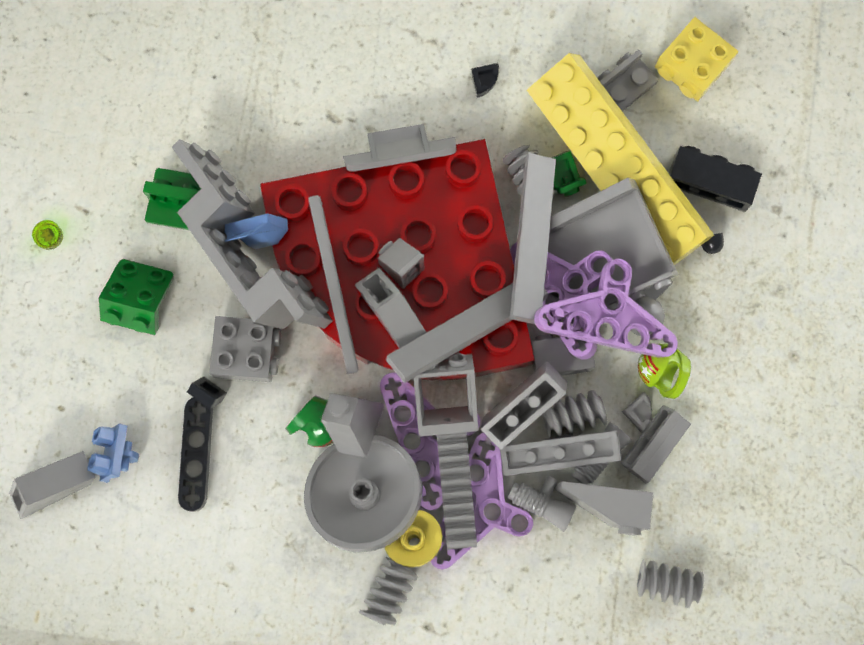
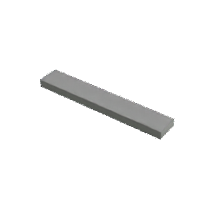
M528 153L525 157L509 319L535 324V313L543 306L556 159Z
M318 195L308 197L347 374L356 373L359 368L321 198Z
M513 283L387 355L388 364L401 380L406 383L511 321L512 319L509 318ZM545 289L543 301L547 299L549 294Z

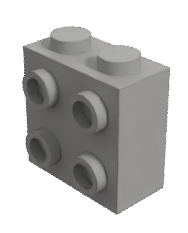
M215 316L209 374L213 378L272 382V375H277L278 358L274 357L275 346H280L281 329L255 323L249 318Z

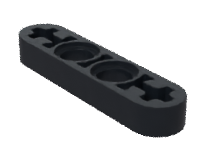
M194 397L188 400L184 408L178 490L180 506L184 510L191 512L201 510L207 501L213 408L210 409L201 403V406L206 408V412L200 414V423H206V427H190V422L196 423L197 420L196 414L192 413L191 410L196 408L198 403H201ZM200 431L204 435V443L202 446L194 448L189 443V437L193 432ZM194 460L201 462L203 468L201 474L197 477H191L187 473L188 464ZM186 480L191 482L202 481L201 487L195 485V494L200 496V501L194 502L193 507H190V502L185 501L186 495H191L192 491L191 485L186 486Z

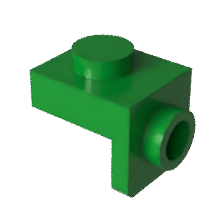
M565 151L551 157L556 159L553 190H557L558 194H563L564 197L578 193L580 191L579 187L587 184L585 178H580L571 151Z

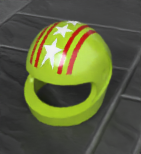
M658 344L661 346V350L668 347V344ZM677 348L672 355L667 357H653L641 354L637 368L640 378L648 387L654 386L659 389L663 397L676 399L681 395L689 380L691 361ZM679 368V375L677 381L671 389L674 375L677 369Z

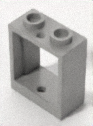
M453 354L414 377L419 437L478 431L475 371L472 354ZM466 374L468 406L424 410L421 378Z

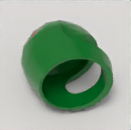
M315 395L285 428L290 435L299 430L306 432L308 435L307 445L312 447H325L334 443L321 421L328 400Z

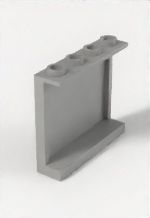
M626 178L551 216L548 252L572 265L577 264L595 251H604L613 260L623 259L627 261L632 269L628 296L634 301L645 297L644 291L655 286V289L659 290L673 283L671 278L678 275L635 179ZM597 259L594 262L593 270L601 272L603 266L607 263V259ZM615 265V270L611 275V278L615 281H621L623 278V270L618 265ZM581 275L572 277L569 282L570 289L580 288L583 284V277ZM599 285L592 289V293L598 291ZM607 294L604 299L605 305L608 309L615 310L618 307V299L613 294Z

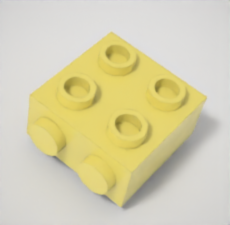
M694 17L661 54L655 68L662 78L672 81L679 86L680 91L686 97L699 101L733 62L739 51Z

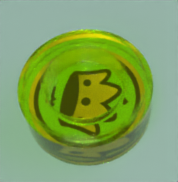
M43 220L35 225L32 231V238L42 249L52 250L61 244L63 231L55 222Z

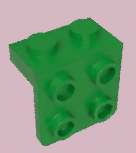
M126 259L120 260L98 298L100 321L133 329L137 332L156 335L159 329V307L173 281V273Z

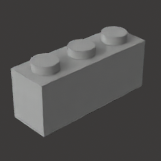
M546 361L483 417L480 430L502 450L567 393V381Z

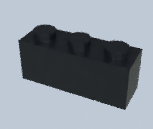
M693 146L679 147L669 171V175L681 191L746 212L752 205L762 173L755 171L752 166L730 163L725 157L720 155L709 156L703 154L700 149Z

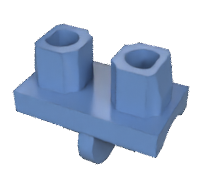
M118 424L113 428L98 427L94 430L92 442L95 445L105 447L104 455L97 453L91 455L87 470L100 475L99 481L108 483L111 478L120 477V471L127 472L129 463L138 462L139 453L131 450L132 442L125 441L127 425Z

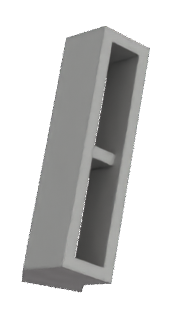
M663 405L621 464L645 484L649 483L691 423L681 417L674 409Z

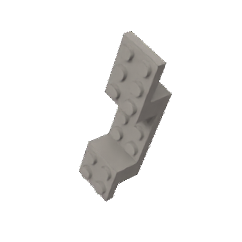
M179 139L172 148L201 187V190L177 213L255 323L285 329L294 320L326 328L333 321L327 313L329 308L323 300L313 294L311 291L313 288L312 284L307 278L302 275H294L287 270L284 272L275 268H271L263 277H260L255 270L257 266L254 261L241 251L242 245L239 240L224 241L227 238L225 224L248 219L255 214L249 206L251 201L242 191L235 187L234 183L236 181L228 171L222 169L219 165L221 162L220 158L212 150L205 151L196 143L189 144Z

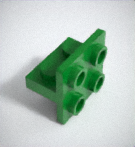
M157 168L153 182L145 181L143 193L149 199L145 215L147 223L189 230L177 212L201 190V187L191 173Z

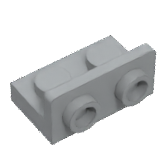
M639 49L632 55L630 53L625 54L617 62L618 66L611 72L606 70L598 77L600 83L621 111L629 107L657 84L659 80L642 62V52Z

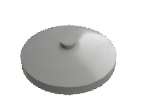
M374 435L367 458L339 453L335 444L331 445L313 464L304 488L305 510L313 528L333 546L350 552L378 550L399 539L414 522L422 500V481L415 462L401 445L380 435Z

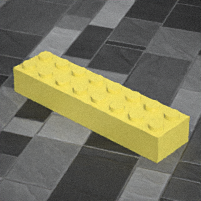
M568 53L527 89L529 95L600 191L626 178L635 179L674 265L714 236L713 232L580 55Z

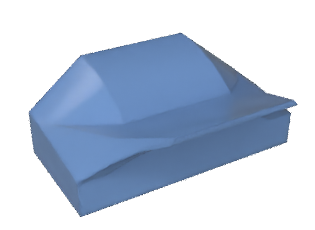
M267 213L225 224L227 238L224 241L240 239L253 249L277 245L288 231V219Z

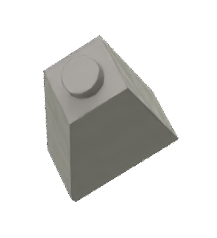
M380 268L355 284L398 348L427 333L401 292Z
M330 394L321 421L339 453L367 458L384 405L383 403Z
M82 451L15 478L9 494L20 519L91 485L95 479V473L87 470L90 457L86 458Z

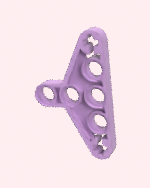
M517 242L510 249L514 266ZM595 251L577 264L572 265L548 252L544 289L549 294L557 292L559 294V301L592 293V289L599 285L601 272L593 270L594 262L597 259L605 258L608 263L613 259L604 251ZM615 265L610 268V276L615 270ZM581 275L583 277L582 286L578 289H570L569 282L571 278ZM552 311L546 314L551 323L561 321V319L551 316ZM574 316L572 329L577 333H582L583 331H580L582 327L584 330L585 322L581 317ZM560 336L569 352L578 359L587 360L597 350V344L585 341L587 349L581 351L577 349L579 343L576 339Z
M614 259L603 266L597 292L547 304L540 307L534 316L535 324L541 331L653 357L670 356L676 351L678 346L676 336L628 296L632 269L628 262L623 259ZM613 265H618L622 268L623 278L621 281H615L611 278L610 268ZM607 294H613L617 297L618 307L615 310H610L606 307L604 299ZM549 311H552V317L559 319L564 317L563 312L568 313L563 323L552 322L548 326L547 320L543 319V314H547ZM574 316L581 317L585 322V328L582 333L575 332L571 327V320ZM602 323H608L612 326L613 335L610 339H604L600 335L599 328ZM631 329L637 330L641 335V342L637 346L631 345L628 341V333ZM663 338V341L668 343V347L661 350L660 345L648 343L650 339L659 340Z
M388 373L382 378L380 389L399 445L409 453L415 463L426 461L429 464L430 472L427 476L421 477V481L427 482L434 477L436 483H430V487L433 493L438 492L440 497L436 498L435 505H431L429 501L424 502L422 498L421 506L426 510H436L443 504L437 439L432 435L420 436L421 442L418 448L411 450L405 447L403 441L407 434L415 433L419 436L415 388L408 381L404 383L397 373ZM394 379L396 383L400 382L402 386L398 387V393L400 398L406 394L407 401L399 400L392 405L389 404V400L395 399L391 390H385V387L389 385L388 380ZM423 397L424 410L435 409ZM407 406L411 411L409 420L405 422L398 421L394 417L396 408ZM477 413V416H478V429H479V426H480V417H479V415H478V413ZM477 431L467 432V437L473 435ZM422 486V497L426 496V490Z
M484 433L477 436L469 453V465H479L484 470V477L480 481L475 482L471 480L477 543L493 528L514 536H525L533 527V519L525 510L505 502L500 449L491 442L495 450H489L485 456L486 460H491L489 466L481 460L472 459L474 453L478 457L480 456L482 447L478 445L479 441L485 442L488 438ZM489 503L498 505L501 511L499 518L493 521L488 520L483 513L484 507ZM518 514L525 516L528 521L527 528L522 532L515 531L511 526V519ZM443 517L440 527L442 530V536L446 539L445 523ZM471 548L449 549L447 554L451 556L449 562L444 561L442 565L437 563L436 556L430 562L438 569H447Z

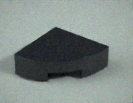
M498 63L471 69L477 98L484 96L495 86L499 73Z

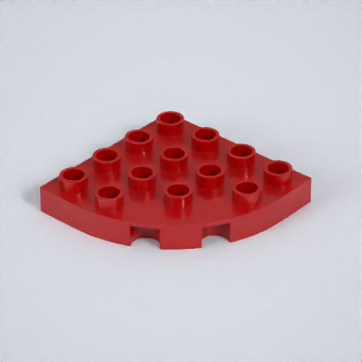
M485 139L456 144L457 151L452 155L360 171H348L346 167L260 184L265 213L288 219V231L277 245H272L277 264L281 271L285 272L287 270L294 275H302L312 284L313 288L311 291L316 297L325 302L329 308L327 313L333 320L326 328H319L331 342L341 348L308 197L317 195L321 198L355 355L358 360L365 364L372 362L393 370L387 362V355L399 349L355 286L356 283L376 269L380 268L401 292L426 332L431 331L513 283L514 265ZM399 238L424 256V270L404 289L379 265L378 261L381 248L389 241L394 243ZM517 320L507 322L457 352L464 355L472 354L475 377L532 366L535 361L527 323ZM466 374L428 377L421 379L459 380L466 379Z

